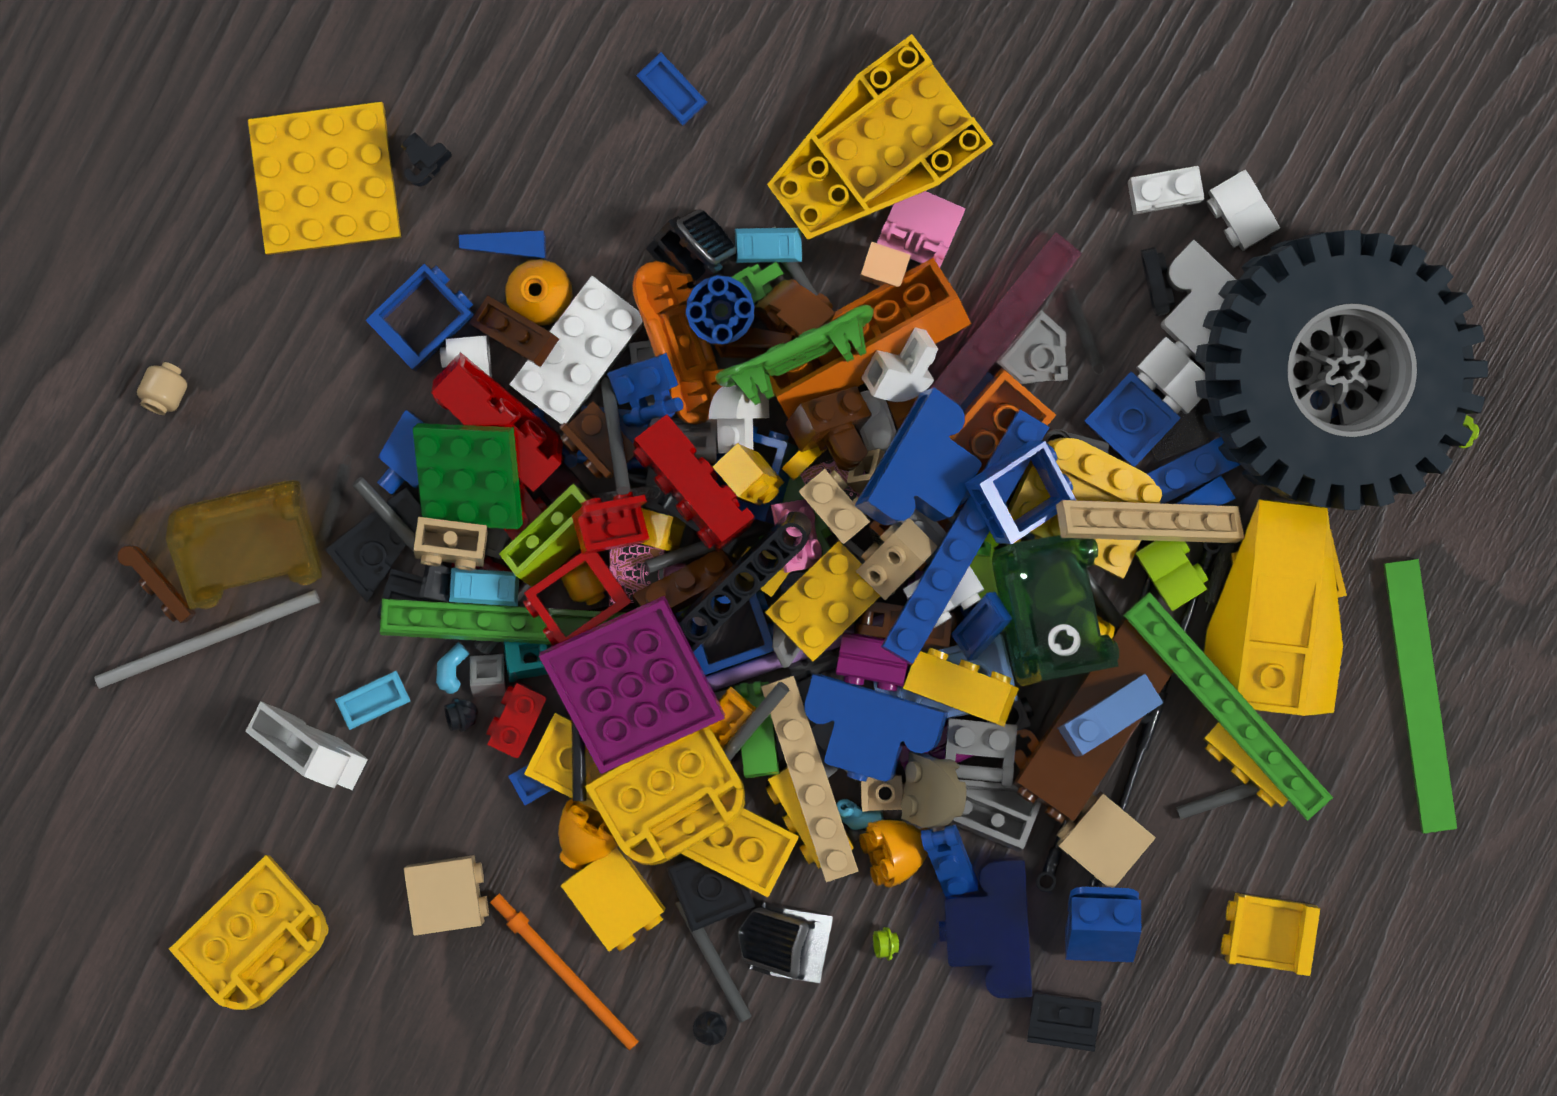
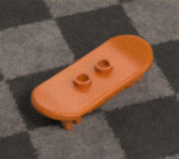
M649 262L641 266L634 275L632 286L635 302L655 356L667 353L678 382L677 386L669 389L672 399L679 397L683 401V409L677 411L676 414L688 424L697 425L705 423L709 420L711 401L718 389L722 387L717 384L715 376L724 369H718L711 344L698 337L689 326L686 307L687 299L693 288H688L687 283L693 281L691 274L680 273L675 267L665 262Z

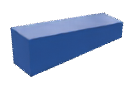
M544 230L459 235V248L461 250L547 260Z
M1220 475L1176 504L1220 506L1236 498Z

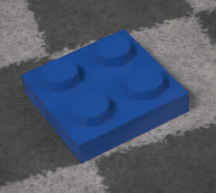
M1130 372L1087 417L1084 423L1107 442L1129 465L1135 467L1181 417L1133 372Z

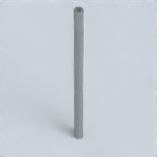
M313 590L94 677L98 688L101 689L320 603V599L316 590Z

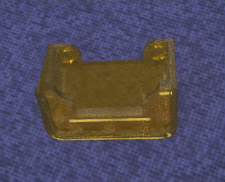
M284 481L186 505L174 510L169 515L165 539L190 610L195 608H212L219 603L224 594V589L288 574L290 581L297 582L299 585H308L322 578V567L304 493L298 481Z

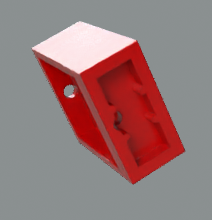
M598 552L584 555L582 553L578 554L526 590L524 594L527 599L523 601V604L534 619L538 616L542 618L547 626L542 631L553 646L598 626L631 603V599ZM586 560L615 603L565 636L537 594Z

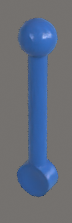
M539 407L534 408L532 412L551 427L544 418V411ZM563 445L562 455L565 458L564 463L569 468H573L577 465V457L570 454Z

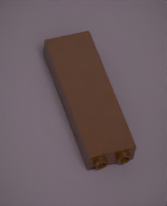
M1125 617L1122 618L1116 627L1109 646L1095 658L1012 782L1013 785L1019 788L1016 793L1031 804H1034L1037 800L1047 807L1045 813L1061 824L1064 820L1067 822L1075 821L1143 717L1089 752L1075 757L1058 727L1143 674L1147 675L1159 694L1173 673L1170 667Z

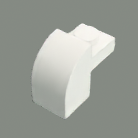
M915 327L900 355L876 350L861 378L875 398L893 402L911 400L919 396L921 392L926 391L933 383L934 379L928 371V367L934 362L938 348L926 330Z
M738 385L732 387L722 386L715 393L709 409V419H717L718 453H727L737 443L753 450V418H769V399L766 398L764 393H761L758 385H756L759 390L758 396L762 403L757 405L745 395Z

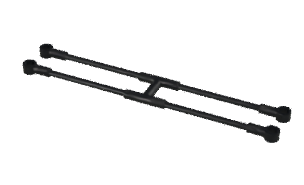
M1202 542L1203 552L1199 565L1207 577L1222 543H1219L1216 549L1211 550L1208 548L1207 542ZM1148 575L1146 576L1139 600L1151 591L1153 582ZM1199 595L1188 601L1180 624V627L1186 633ZM1171 676L1158 694L1163 704L1144 715L1140 721L1143 726L1136 744L1138 749L1118 804L1123 811L1127 807L1145 751L1149 750L1159 722L1165 699L1168 695L1166 691ZM1066 820L1063 821V823L1060 826V829L1067 822ZM1058 836L1054 846L1050 847L1043 870L1036 876V885L1043 892H1049L1056 886L1055 874L1063 854L1061 848L1056 844L1061 839ZM1092 874L1087 887H1102L1103 883ZM1049 875L1052 877V883L1049 887L1040 885L1042 876Z

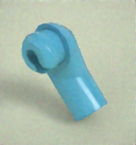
M460 642L454 645L437 662L436 683L439 689L444 690L447 694H453L460 688L461 683L456 677V667L470 654Z
M841 799L836 803L842 822L853 830L866 829L868 823L884 820L882 810L862 812L859 806L848 799Z

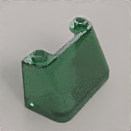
M1061 535L1013 543L993 552L992 566L998 597L1012 617L1011 622L1005 627L1014 675L1021 686L1119 667V647L1116 641L1112 640L1109 635H1101L1087 569V567L1094 564L1095 558L1098 557V545L1095 539L1061 538ZM1057 625H1070L1079 633L1081 644L1078 651L1073 655L1060 656L1049 647V633ZM1066 630L1058 633L1055 639V644H1060L1062 650L1069 649L1074 642V638L1068 636Z

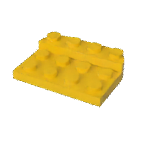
M1058 438L1047 442L1057 454L1056 462L1061 472L1070 479L1073 485L1072 493L1077 501L1160 503L1162 498L1160 487L1143 471L1079 439ZM1031 460L1008 507V511L1014 521L1050 498ZM1057 514L1029 532L1124 579L1141 540L1061 538Z
M710 726L622 764L585 786L620 849L632 860L642 865L661 864L679 855L731 824L745 805L743 783Z
M265 855L169 950L216 1003L230 1009L249 1010L265 1003L317 953L328 934L329 928L320 907L314 905L270 855Z

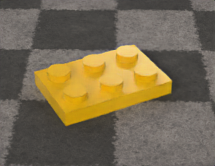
M840 541L823 555L765 612L812 662L880 597L856 572L862 564Z

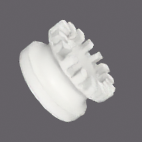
M1057 625L1049 633V647L1060 656L1073 655L1078 651L1081 644L1079 633L1070 625ZM1066 630L1067 635L1074 638V642L1069 649L1062 650L1060 644H1055V639L1058 633Z

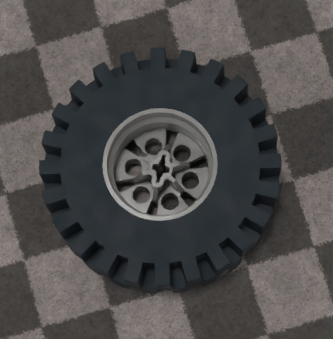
M1361 230L1310 234L1299 239L1278 243L1270 247L1271 252L1267 255L1253 257L1241 267L1245 273L1240 279L1227 281L1218 295L1225 300L1220 309L1208 311L1203 323V327L1211 330L1208 344L1197 345L1195 361L1206 363V380L1195 381L1197 397L1205 398L1209 401L1211 412L1203 415V419L1208 431L1220 433L1225 442L1218 447L1228 461L1238 462L1243 466L1245 470L1242 472V475L1253 484L1267 486L1271 489V494L1277 497L1298 501L1306 505L1343 510H1360V506L1364 505L1380 507L1394 503V496L1398 493L1415 494L1425 488L1427 485L1423 477L1427 473L1442 474L1453 463L1446 455L1451 446H1466L1473 433L1472 430L1463 426L1466 414L1481 413L1485 399L1483 396L1472 394L1473 380L1475 378L1488 377V361L1474 359L1472 347L1473 344L1485 341L1481 325L1466 323L1463 313L1474 306L1465 292L1450 291L1447 284L1454 276L1443 265H1427L1423 261L1427 252L1415 245H1397L1394 243V236L1383 233L1362 234ZM1340 315L1339 327L1333 336L1330 317ZM1315 331L1319 332L1323 339L1321 347L1317 350L1310 343V338ZM1348 331H1351L1356 337V343L1352 349H1348L1344 342L1345 334ZM1376 338L1379 339L1383 349L1371 354L1364 351ZM1299 344L1307 352L1306 356L1296 353ZM1334 354V357L1332 358L1327 357L1328 355ZM1366 360L1372 365V374L1367 379L1362 376L1360 371L1365 366ZM1299 361L1306 368V373L1300 380L1295 377L1293 372L1295 364ZM1321 364H1322V365H1324V370H1322V371L1320 372ZM1338 364H1349L1343 371L1344 376H1333L1340 369ZM1306 385V389L1298 397L1295 388ZM1372 386L1383 390L1377 402L1364 389ZM1315 391L1321 393L1323 400L1318 409H1314L1310 403L1311 395ZM1348 391H1352L1356 397V402L1350 409L1344 404ZM1333 404L1338 410L1340 425L1330 424Z

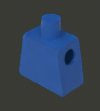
M408 410L402 414L378 456L389 468L377 483L392 495L404 481H407L414 488H419L413 427L418 423L424 422Z

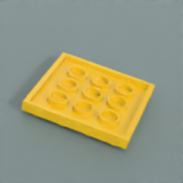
M383 102L248 119L266 255L401 238Z

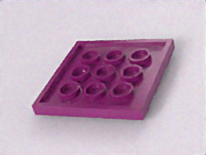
M665 596L543 650L539 654L542 664L600 774L725 719V713Z

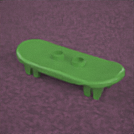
M870 305L858 306L826 325L807 330L794 340L775 345L762 355L720 371L715 376L716 382L723 387L738 385L755 405L762 402L758 396L759 390L756 385H758L761 393H764L767 399L774 397L770 376H779L829 353L834 346L838 348L847 362L852 361L854 357L851 353L849 341L852 342L860 356L866 354L863 327L871 321L874 310Z

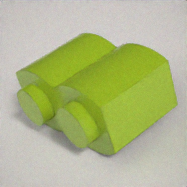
M1153 541L1137 551L1135 555L1169 610L1174 611L1206 591L1207 588L1204 583L1208 581V578L1198 563L1192 566L1185 554L1190 552V549L1186 542Z

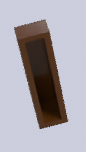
M749 327L747 333L737 341L727 344H714L721 357L755 358L766 353L771 347L794 340L795 337L792 334Z

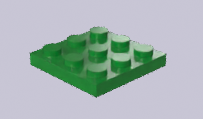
M418 423L413 427L422 517L487 525V528L519 529L523 525L514 427Z

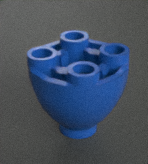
M716 275L704 279L693 288L687 299L686 316L689 326L698 337L709 343L727 344L737 341L747 333L753 322L755 306L751 293L743 283L732 277ZM718 304H725L728 307L726 316L719 317L715 314V307Z

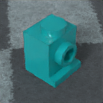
M504 642V656L509 683L516 682L517 679L548 675L539 658V654L553 645ZM532 656L536 659V662L525 664L524 659Z

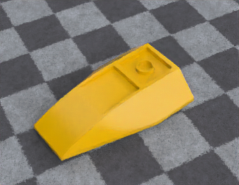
M911 34L856 75L767 185L807 240L939 186L994 144L975 118L971 117L934 67L930 57L913 34Z
M1258 499L1244 534V539L1240 544L1206 629L1203 653L1254 710L1302 716L1334 713L1343 641L1328 508Z

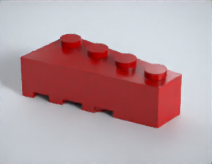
M461 352L433 380L431 393L434 400L442 408L449 410L463 425L514 427L518 477L533 492L561 465L563 447L561 436Z
M668 414L634 439L633 445L636 449L633 451L636 459L644 468L649 465L657 474L654 478L656 484L666 495L670 492L679 502L675 505L678 512L687 522L691 519L700 529L697 535L708 549L714 546L720 552L751 528L755 516L748 508L743 511L738 508L740 504L736 499L737 495L728 485H718L716 482L718 476L715 469L703 457L696 458L694 455L697 452L695 446Z

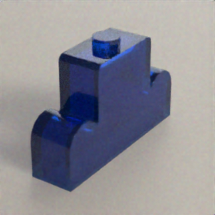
M1023 857L987 860L982 864L978 873L980 885L986 893L953 895L944 898L945 921H938L939 941H946L947 960L951 967L989 965L984 972V981L991 995L1003 999L1032 997L1025 860Z

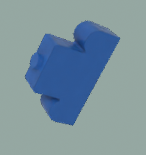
M935 387L921 392L854 506L882 525H892L911 517L915 509L934 522L952 517L958 506L964 504L970 496L964 483L975 477L982 465L977 457L949 437L959 433L964 426L965 414L962 408Z
M819 673L812 675L804 707L806 716L816 724H826L834 721L824 758L825 763L847 770V777L864 782L867 781L868 777L885 782L893 779L904 742L906 747L914 753L922 754L937 747L941 740L948 711L856 684L846 683Z

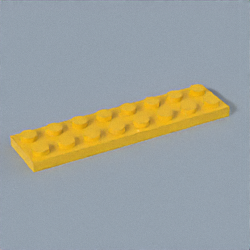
M555 712L524 774L573 799L571 720ZM585 745L586 785L614 769L600 774ZM586 790V801L578 802L598 811ZM743 808L731 824L681 854L769 897L799 835Z

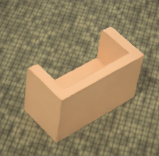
M871 242L860 280L878 286L889 284L900 287L911 255Z

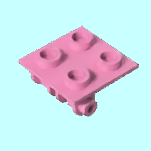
M926 191L893 205L877 244L910 254V259L921 264L934 258L938 266L941 267L966 208Z
M805 499L771 505L775 524L786 514L794 511L802 512L810 519L812 527L807 543L784 566V572L811 568L822 556V547L817 539L814 524L815 513ZM795 527L786 528V531L791 536L799 537L802 535L800 530Z

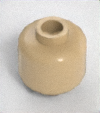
M163 362L161 366H149L137 389V395L142 400L141 406L159 415L175 411L187 388L186 380L180 375L181 369L167 362Z

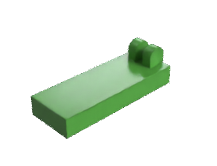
M769 682L740 683V685L735 686V690L757 708L765 699L761 686L769 684ZM770 714L741 747L745 778L780 774L776 733Z

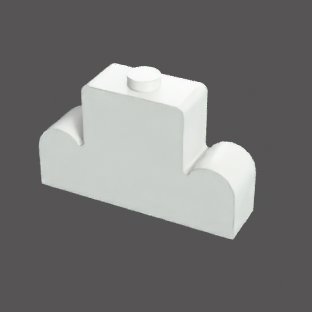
M1193 240L1167 268L1166 279L1171 288L1180 292L1186 291L1188 294L1161 322V327L1176 341L1175 345L1188 357L1192 356L1196 359L1197 345L1208 344L1211 333L1210 329L1203 327L1205 317L1208 311L1220 309L1225 299L1218 295V293L1227 281L1236 279L1199 243ZM1198 362L1203 368H1205L1206 363Z
M261 701L245 731L302 776L335 788L338 784L353 790L368 761L366 757L340 738L308 726L300 718Z

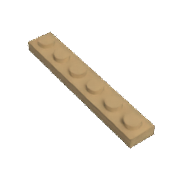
M1062 500L1056 504L1061 538L1238 543L1244 539L1239 506Z
M794 675L761 686L765 698L778 682H783L790 690L770 715L826 882L859 872Z

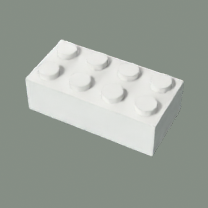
M591 276L549 331L558 337L559 341L542 366L539 367L528 360L509 385L560 424H569L580 411L582 405L586 403L599 386L601 379L605 378L627 349L629 343L633 341L644 326L640 312L595 277Z

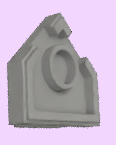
M1038 309L1028 322L1023 321L1002 345L1004 349L994 361L1020 384L1068 380L1065 352L1066 332L1042 310Z

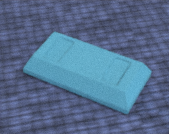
M799 228L735 229L736 263L802 262V236Z
M451 568L449 602L518 606L519 578L513 572L476 569L468 571Z
M397 670L335 699L349 730L411 701Z

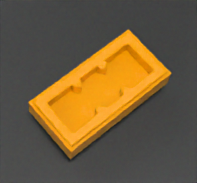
M732 687L719 699V703L725 713V719L709 725L722 749L756 710L755 706Z

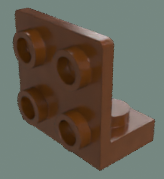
M593 401L569 424L563 423L559 427L564 432L560 438L573 452L577 453L581 450L588 458L583 463L597 478L600 479L604 475L606 478L611 479L614 476L606 417L605 413ZM622 432L627 464L635 457L633 451L636 448Z

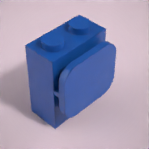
M1077 887L1072 889L1068 900L1069 913L1065 927V960L1134 962L1141 936V900H1139V892L1130 888Z

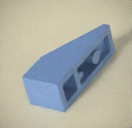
M1143 674L1059 726L1058 730L1075 757L1082 756L1163 704V701L1147 675Z

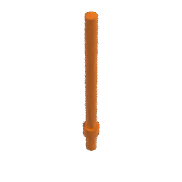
M500 893L490 901L491 905L507 920L506 925L514 934L518 932L628 1050H631L639 1042L636 1037L528 924L530 920L522 911L517 912Z

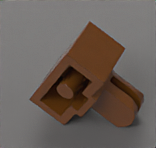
M857 386L800 403L785 423L801 452L819 447L820 451L828 449L840 470H854L868 453L858 432L872 416V413Z

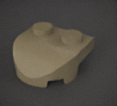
M909 751L908 764L905 768L906 783L904 797L901 802V819L920 827H945L952 825L951 822L955 817L962 816L966 804V783L958 780L955 770L959 768V765L954 760L938 759L926 753L921 754Z

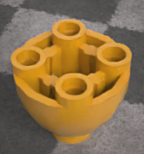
M544 259L528 260L518 265L509 275L505 287L506 302L509 308L539 326H546L557 322L570 305L573 297L572 284L567 273L556 263ZM533 283H538L542 287V291L538 296H532L529 293V287Z
M573 799L566 802L559 822L558 836L562 848L559 857L568 867L581 870L585 864L592 863L609 855L618 847V844L598 811L578 801H573Z
M879 820L868 823L866 833L860 834L859 841L863 852L869 855L872 865L870 867V874L876 886L882 884L885 887L899 885L917 872L928 855L927 851L923 848L921 831L927 830V827L918 828L898 820Z

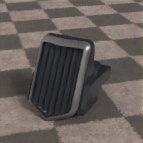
M698 209L683 218L677 216L670 219L653 237L654 240L646 248L656 261L665 262L675 267L680 273L691 274L693 281L687 283L688 288H694L704 279L716 276L723 268L722 264L736 253L735 245L723 228L702 209Z
M762 902L761 908L752 910L738 930L742 957L749 964L748 969L770 976L820 983L833 916L799 910L791 906Z

